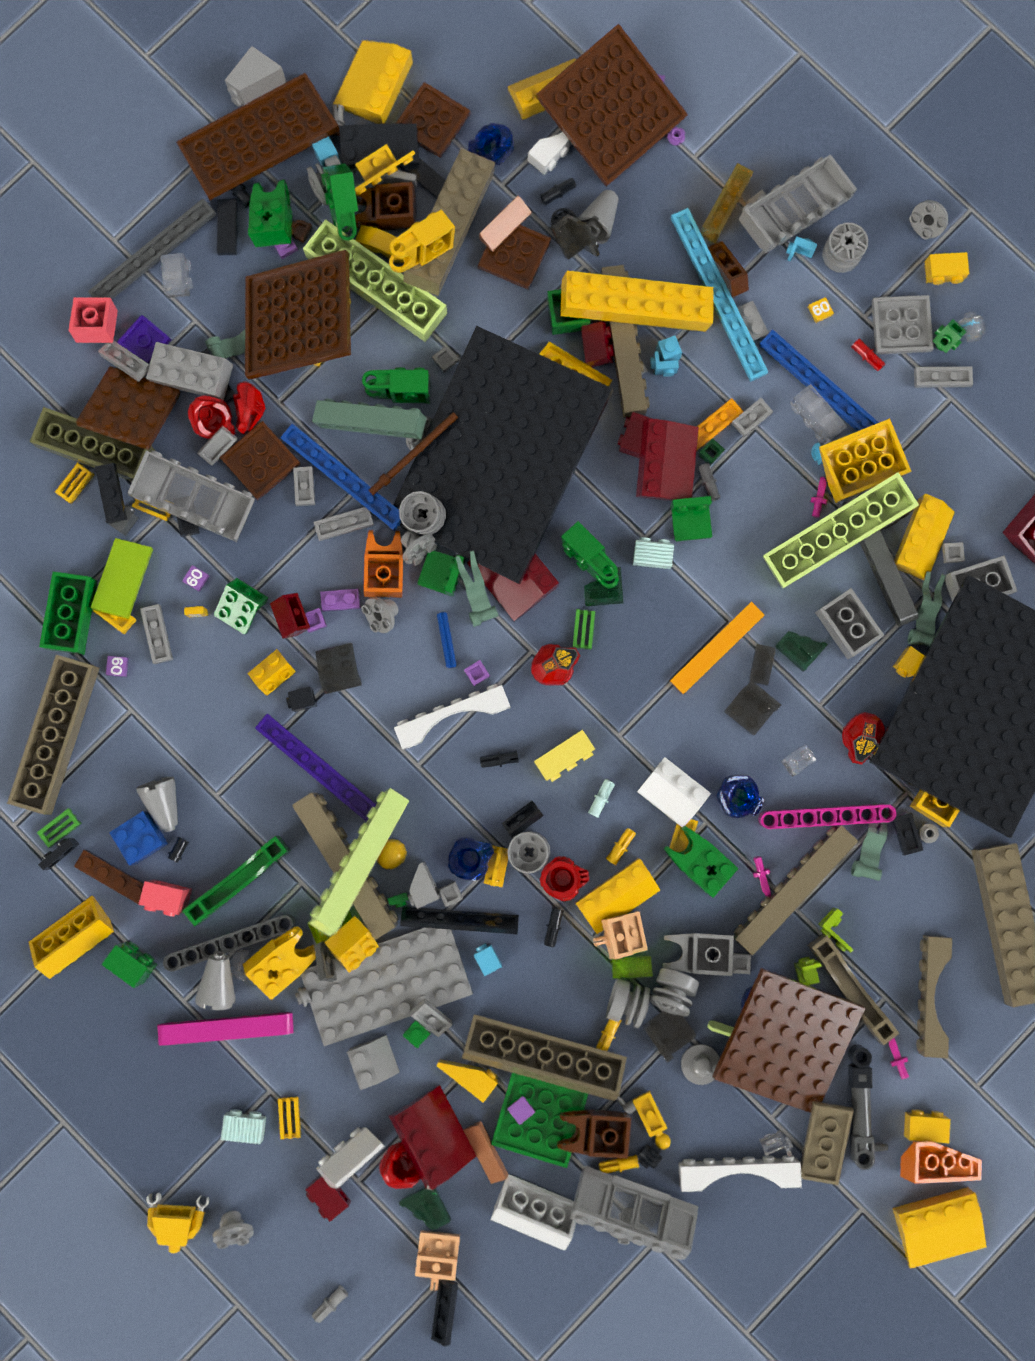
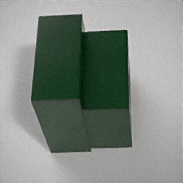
M712 438L699 452V456L711 466L725 449ZM711 451L714 454V456L711 457L710 454H707V452Z

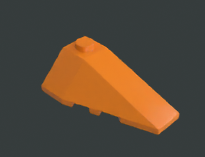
M932 1141L913 1142L901 1156L900 1177L914 1184L981 1180L982 1160Z

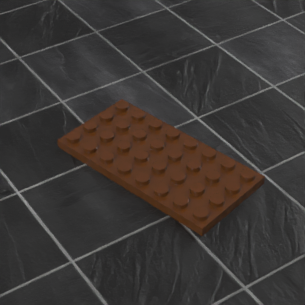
M303 73L176 141L208 199L212 200L340 130L306 73Z

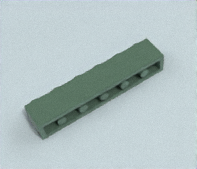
M325 399L324 401L317 400L312 422L318 427L325 429L422 440L427 417L417 408L405 410L399 406L386 408V406L381 404L369 406L363 402L352 404L345 400H342L340 403L332 399Z

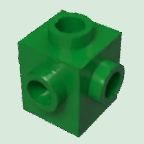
M952 319L946 327L942 324L935 332L937 336L933 339V342L940 351L947 353L950 349L955 350L962 343L960 339L967 331Z

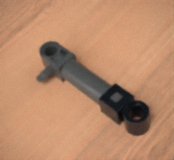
M853 1045L848 1051V1058L854 1064L848 1065L851 1103L854 1110L852 1133H850V1156L860 1169L868 1170L873 1167L875 1162L874 1151L888 1150L889 1146L888 1144L874 1143V1136H872L870 1088H873L872 1068L869 1065L872 1062V1055L863 1046ZM862 1051L864 1057L862 1060L857 1061L856 1055ZM866 1153V1159L860 1162L859 1156Z

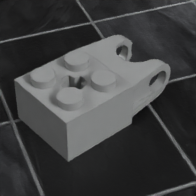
M697 933L664 936V940L675 942L682 948L681 958L675 962L663 963L664 968L693 974L732 976L734 936ZM711 949H715L714 952H717V957H714L713 960L707 957V952H710Z

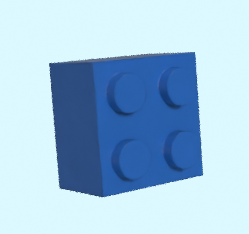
M142 811L109 832L129 866L138 864L168 845L167 840L156 826L148 811Z

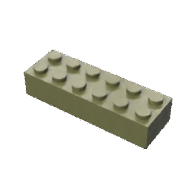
M43 407L30 439V443L39 449L93 468L115 463L118 476L129 481H133L145 452L156 451L152 446L147 450L79 427L76 423L77 418Z

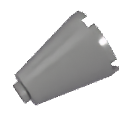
M604 190L578 217L576 229L586 240L591 238L594 240L593 243L603 244L610 238L619 201L614 191Z
M174 776L161 778L162 780L159 781L154 780L136 788L139 797L156 826L164 832L174 830L178 824Z
M216 951L208 958L195 997V1003L204 1009L207 1005L212 1006V1010H224L231 1008L233 1003L235 1004L236 998L229 956L225 955L224 952Z

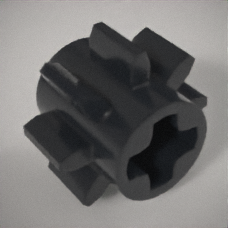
M645 1144L638 1153V1156L641 1158L638 1162L646 1169L649 1166L654 1169L662 1160V1157L659 1155L661 1150L655 1144H652L651 1147Z

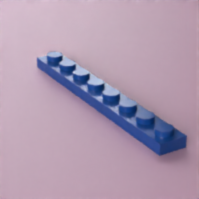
M773 329L760 342L759 346L856 431L879 423Z
M291 424L280 437L392 530L395 531L402 523L399 517V509L378 492L373 496L369 492L371 487L294 424Z

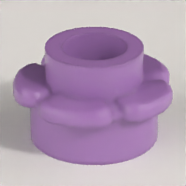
M674 127L667 134L669 142L674 146L683 143L685 131L682 128Z

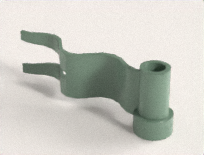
M245 330L233 338L220 340L217 336L211 337L205 341L207 349L211 351L213 356L225 359L244 354Z
M474 550L470 551V562L475 582L471 580L460 557L456 556L457 566L473 611L469 613L473 627L498 617L496 607H491L486 594L484 580L477 565Z
M926 572L922 585L923 601L917 612L916 629H911L909 632L908 644L930 646L935 637V620L942 605L941 589L946 575L941 574L934 590V600L932 602L929 592L931 572Z
M887 809L883 818H887L889 816V809ZM888 822L880 823L878 834L876 824L868 823V832L862 843L860 860H855L852 865V876H863L877 881L881 879L882 870L878 869L881 849L887 838Z

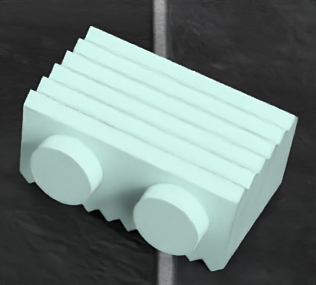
M641 537L635 541L633 565L671 569L674 544L665 539L652 542L650 538Z
M231 1109L223 1118L221 1140L261 1144L264 1139L266 1116H261V1112L252 1111L249 1114H242L241 1110Z

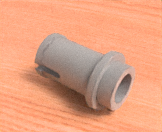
M334 104L332 106V116L338 126L345 125L343 121L344 107L338 104L337 112V104Z

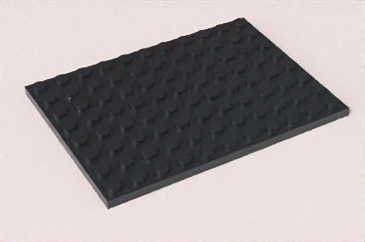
M476 325L425 437L452 412L458 418L415 457L393 505L399 509L403 499L413 492L422 491L436 497L442 502L446 510V519L441 529L432 534L435 538L434 542L470 559V551L474 550L478 564L521 584L614 389ZM423 511V512H422V513L424 514L423 517H424V518H427V515H426L427 512H426V511Z
M967 575L869 762L1008 838L1013 836L1035 792V610Z

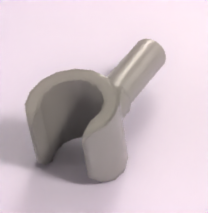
M620 1096L616 1099L626 1113L631 1114L636 1110L631 1100L625 1103Z

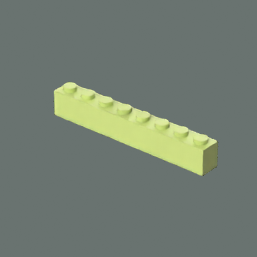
M391 788L385 792L382 791L376 799L377 805L372 807L367 814L368 821L359 828L358 833L360 835L350 844V852L348 856L345 855L341 860L339 872L336 871L330 879L331 886L322 893L320 897L322 902L313 909L310 915L312 919L309 924L328 936L338 931L409 802L408 799Z

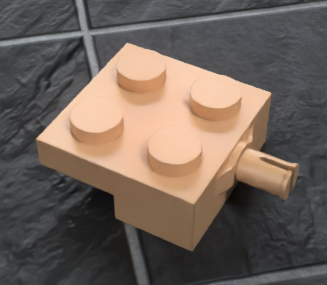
M640 911L603 919L604 936L593 938L594 946L603 944L607 946L609 959H618L648 950Z
M420 1231L415 1276L431 1278L430 1290H433L434 1282V1291L438 1290L439 1279L455 1281L460 1234Z

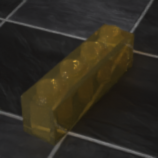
M738 163L736 164L702 226L700 233L703 238L715 244L717 243L748 187L754 171Z

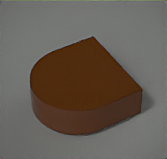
M303 220L294 221L292 223L293 238L305 243L312 229V224Z

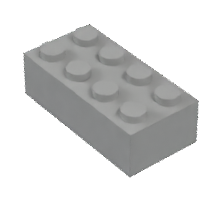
M156 342L146 379L157 384L202 396H211L224 401L233 364L222 357Z

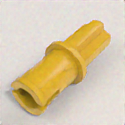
M627 828L619 841L614 843L615 846L606 859L612 864L617 865L624 852L628 851L626 848L636 833Z
M621 1019L619 1022L608 1020L604 1031H601L602 1035L596 1049L608 1050L612 1040L616 1038L615 1033L622 1022Z
M635 1154L628 1156V1159L617 1158L602 1161L599 1163V1168L604 1173L616 1171L622 1173V1170L639 1168L638 1157Z

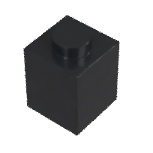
M309 686L288 692L289 697L286 698L288 708H292V711L298 712L317 707L312 687Z

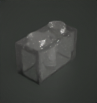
M183 253L161 255L163 291L168 298L190 296L192 280L188 275V271H191L189 259L187 260Z

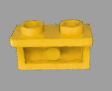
M276 649L247 674L267 696L296 671Z

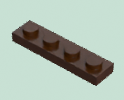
M83 850L74 865L75 868L139 904L144 886L143 882L88 850Z

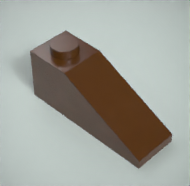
M720 241L709 246L708 249L732 298L748 291V273L724 242Z

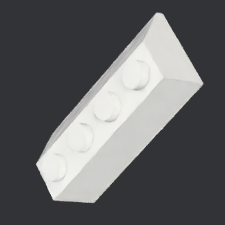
M510 1174L504 1181L491 1220L564 1251L572 1240L576 1225L575 1220L570 1219L574 1201Z

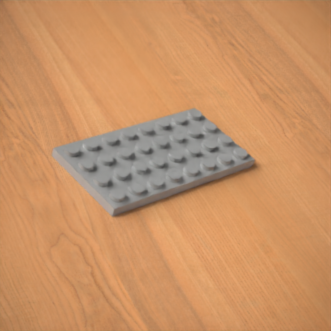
M421 928L378 943L379 947L375 953L364 959L361 965L350 973L335 958L337 980L333 982L319 981L317 965L307 968L301 974V977L311 999L310 1005L323 1045L327 1046L410 1017V1011L424 999L436 1008L473 995L452 930Z

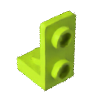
M833 907L818 924L822 928L820 931L829 938L832 937L836 941L835 945L842 952L846 950L851 953L853 949L831 929L832 926L836 927L842 919L840 917L843 915L838 908Z
M803 957L798 959L799 962L794 963L798 982L806 985L820 983L816 969L821 967L820 962L813 958L810 959V957Z

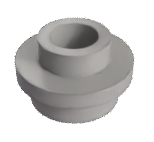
M924 824L920 827L919 837L923 842L933 843L938 839L939 831L936 826ZM928 830L932 831L931 837H928L926 834Z
M306 987L303 989L297 988L298 993L295 996L298 1004H303L306 1007L311 1002Z

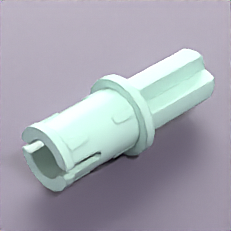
M604 780L598 794L594 795L596 798L588 813L599 818L605 803L609 802L607 799L615 786L613 782Z

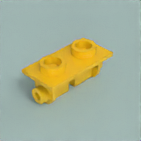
M492 845L494 851L487 864L484 884L503 887L508 863V848Z

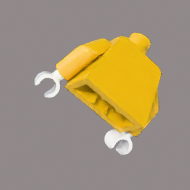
M151 1193L146 1199L150 1205V1208H148L147 1227L156 1237L159 1245H167L170 1253H177L181 1250V1246H186L188 1240L193 1239L201 1229L205 1215L203 1211L209 1204L210 1199L207 1197L206 1204L202 1205L200 1203V1196L196 1201L198 1210H195V1207L160 1205L158 1203L161 1201V1194H156V1201L154 1202Z

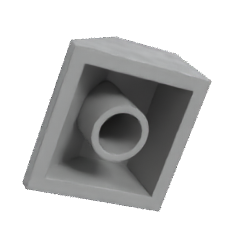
M426 862L418 865L409 889L410 894L408 898L411 905H416L417 909L441 897Z
M387 1035L352 1047L347 1052L360 1090L379 1084L400 1073Z

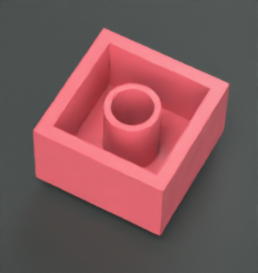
M73 298L69 332L76 343H113L118 310L112 299Z
M159 880L145 881L139 905L145 906L144 910L156 912V910H162L164 915H180L188 907L192 888Z

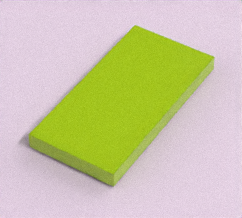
M115 538L91 605L92 610L127 619L130 618L153 551L152 547Z

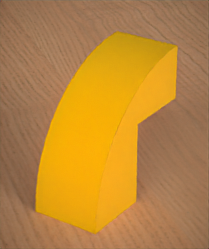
M361 226L355 241L369 251L382 253L390 259L392 256L390 244L397 237L374 227ZM395 245L394 250L397 251L401 245ZM397 259L393 263H403V261Z

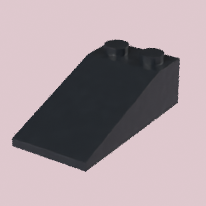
M355 124L339 126L342 164H346L350 169L356 168V163L386 144L396 161L414 150L416 153L412 156L414 160L408 164L419 163L417 124Z

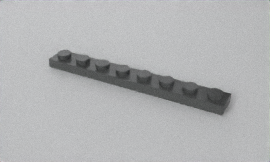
M201 199L97 283L88 293L93 298L113 299L216 216L215 211L204 199Z

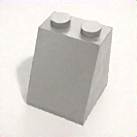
M251 46L225 79V83L232 102L240 107L285 84L286 79L280 65Z

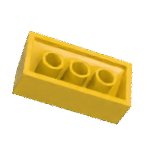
M575 58L508 86V90L522 120L545 111L535 95L576 60Z
M926 493L917 501L919 506L913 511L894 558L898 570L922 580L925 579L927 571H932L955 513L943 500Z
M637 858L575 903L595 933L599 934L603 931V919L629 913L659 892L660 888L641 859Z
M90 896L28 942L34 967L49 979L60 973L64 968L114 932L109 917L95 897Z

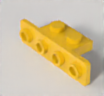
M386 144L356 163L355 167L365 181L355 188L356 195L359 196L365 192V186L371 183L374 186L382 181L381 176L385 173L389 176L397 171V165L403 163L405 166L414 160L412 156L416 154L415 151H411L396 161Z

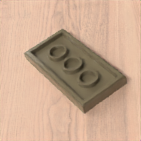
M813 1101L800 1163L801 1179L839 1185L854 1111L853 1108Z

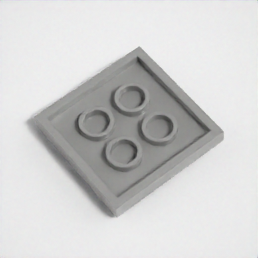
M929 295L878 297L872 299L876 355L933 351Z

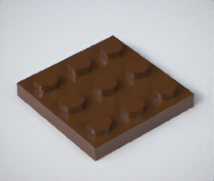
M424 82L395 124H417L418 145L441 158L471 113L466 107Z
M519 225L493 252L486 246L478 263V269L529 290L551 243V238Z
M263 421L220 457L257 500L261 499L289 475L293 468L300 465L295 456Z

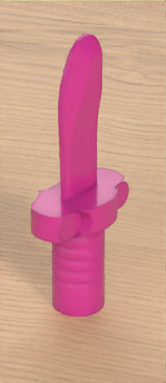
M823 476L820 477L817 496L811 497L810 501L815 503L812 516L816 518L820 517L822 505H827L828 501L823 499L826 489V479Z
M761 856L754 857L757 871L753 873L754 878L759 877L763 893L771 897L766 875L770 874L769 868L764 869Z
M895 1038L889 1041V1047L895 1060L890 1063L892 1067L897 1066L901 1079H906L909 1075L904 1063L908 1059L906 1056L901 1057Z

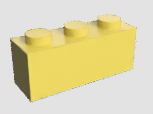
M581 730L535 760L534 763L546 781L550 779L553 782L561 777L560 772L564 769L570 771L578 766L576 762L581 758L585 761L593 756L592 751L595 748L585 732Z

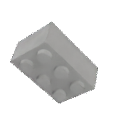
M1005 555L951 572L945 576L944 580L952 602L967 575L1006 595L1018 592Z
M852 588L815 612L847 660L885 636Z

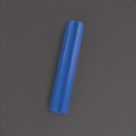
M446 612L438 613L437 619L446 667L454 668L456 667V660L448 616Z

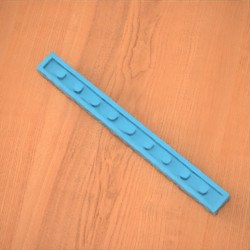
M689 208L671 215V220L703 286L713 287V306L750 382L767 375L768 370Z

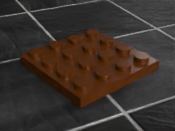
M109 366L76 420V423L79 427L149 450L178 400L180 390L154 383L144 377L138 382L122 370Z

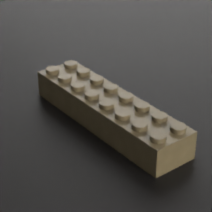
M462 148L460 149L431 213H436L442 209L454 224L453 248L424 266L418 264L404 271L403 282L439 296L493 178L494 161Z
M60 655L55 656L7 804L43 815H52L100 669L99 667Z
M312 792L292 806L333 873L339 872L341 860L345 855L348 856L350 852V844L346 840L348 835L343 827L340 828L336 824L338 819L333 811H328L325 805L328 803L324 796ZM368 875L353 905L376 940L398 925L397 921L399 918L394 910L390 911L387 904L389 902L386 896L378 892V883L374 877H369Z
M1005 843L971 850L1004 1002L1011 1007L1035 1003V922L1017 843Z
M474 1014L462 1059L615 1101L619 1097L627 1057Z

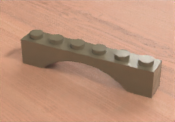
M821 934L807 945L821 963L844 997L865 1008L861 1020L877 1042L885 1045L899 1035V1032L854 976L827 935Z
M923 935V940L920 941L922 959L919 962L922 977L918 984L919 991H921V999L918 1000L920 1019L917 1021V1029L920 1031L919 1039H917L916 1047L919 1054L924 1057L948 1058L949 1038L938 1021L934 997L939 975L952 958V938Z

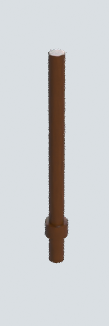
M452 412L386 474L383 473L378 478L379 480L369 489V492L374 496L383 486L392 482L391 479L458 418L457 415Z

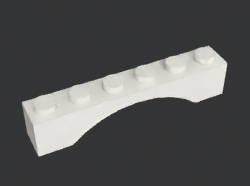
M563 132L549 138L540 139L528 152V162L545 175L548 171H552L555 168L560 157H565L572 143Z
M491 685L483 693L476 691L469 694L468 699L462 700V698L451 701L452 705L444 708V705L433 708L434 712L430 714L423 712L416 715V719L412 721L405 719L398 722V726L394 727L402 749L405 750L421 744L428 732L437 723L450 715L466 711H478L494 715L509 709L510 704L503 686Z
M784 1155L779 1159H775L773 1156H763L762 1159L743 1157V1160L726 1157L723 1158V1161L705 1158L700 1162H695L694 1159H684L683 1162H678L679 1186L682 1192L702 1191L717 1179L738 1173L755 1174L765 1177L781 1188L802 1187L800 1162L792 1155Z

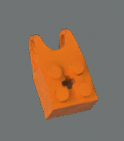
M369 530L364 554V597L402 598L403 552L400 531H395L394 539L390 545L381 546L376 543L373 530ZM382 573L386 574V578L382 579L379 576H381Z

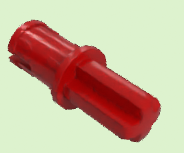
M860 338L851 346L863 358L862 360H866L876 371L884 367L885 362L873 352L874 349H870Z

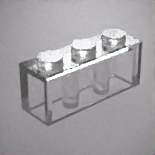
M811 384L797 394L790 402L792 410L804 419V424L816 433L815 436L821 443H830L848 427Z

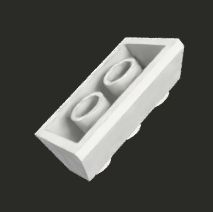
M665 757L637 791L681 827L686 826L711 794Z
M366 1127L362 1129L356 1128L350 1134L351 1138L346 1143L344 1141L340 1142L334 1148L335 1152L330 1157L327 1154L318 1162L320 1165L316 1169L331 1188H338L384 1147Z

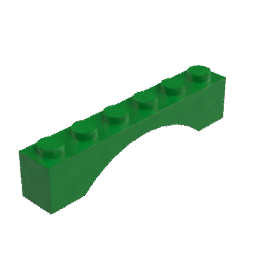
M274 836L240 867L186 907L183 913L193 926L200 925L291 850L280 836Z

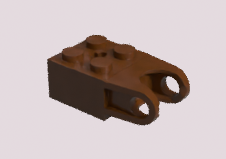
M412 182L377 184L375 187L367 188L359 196L356 195L357 205L367 207L364 212L355 215L356 228L358 229L361 226H370L380 230L411 228L416 222V193Z
M577 1110L560 1113L561 1120L574 1124L576 1131L572 1137L559 1140L557 1142L558 1148L588 1155L589 1157L628 1159L631 1117L626 1112Z

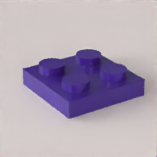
M141 314L117 343L150 365L155 343L159 342L168 345L171 339Z

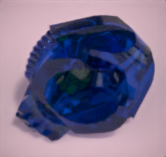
M491 123L485 125L477 133L475 139L469 141L467 150L494 161L495 165H501L514 150L512 131L500 124Z
M730 775L725 777L716 794L718 803L724 813L733 818H742L748 816L749 813L756 816L764 802V799L759 796V788L756 782L747 775Z
M467 837L458 839L449 853L448 868L452 874L461 879L480 880L488 870V863L494 853V849L490 843L475 841Z

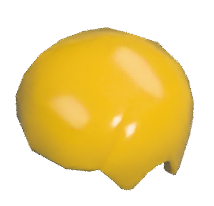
M388 839L377 858V863L387 870L397 868L406 859L407 851L405 845L399 840Z

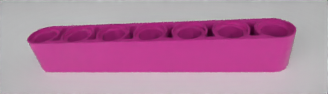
M888 804L767 810L760 813L758 821L766 829L884 823L895 819L896 810ZM884 808L889 809V816L887 818H883L881 815V811ZM864 809L870 811V816L867 819L862 818V811ZM845 810H849L851 814L848 820H843L842 813ZM829 811L831 818L825 822L822 815L824 812ZM809 812L812 819L810 822L805 823L803 815ZM790 813L792 821L789 824H785L783 817L785 814ZM766 815L773 817V822L770 825H765L763 821Z
M284 1012L158 1024V1045L294 1033L293 1013Z

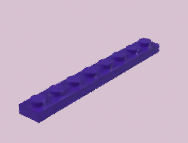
M266 714L255 729L367 822L369 819L367 814L377 804L273 717Z

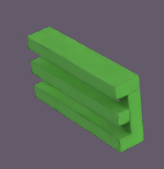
M576 609L572 648L592 649L595 611ZM583 615L581 644H577L579 617ZM587 615H590L588 645H584Z
M70 808L37 832L48 848L54 846L82 824L77 820L76 815L72 813L73 811ZM66 816L70 817L60 826H58L56 829L50 832L47 836H45L44 833L51 829L53 826H55L58 822H60ZM72 821L74 822L70 827H68L66 830L60 833L57 837L49 841L51 837H53L55 834L61 831L64 827H66Z

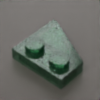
M621 567L617 568L619 581L614 588H605L598 581L590 582L584 586L585 607L624 604ZM613 579L612 581H605V583L611 584L615 581V579Z
M788 631L775 647L804 672L828 644L826 642L820 643L811 640L812 638L799 636L797 633Z
M423 1188L399 1201L401 1207L405 1206L414 1213V1217L422 1220L433 1231L452 1220L436 1188L433 1190Z

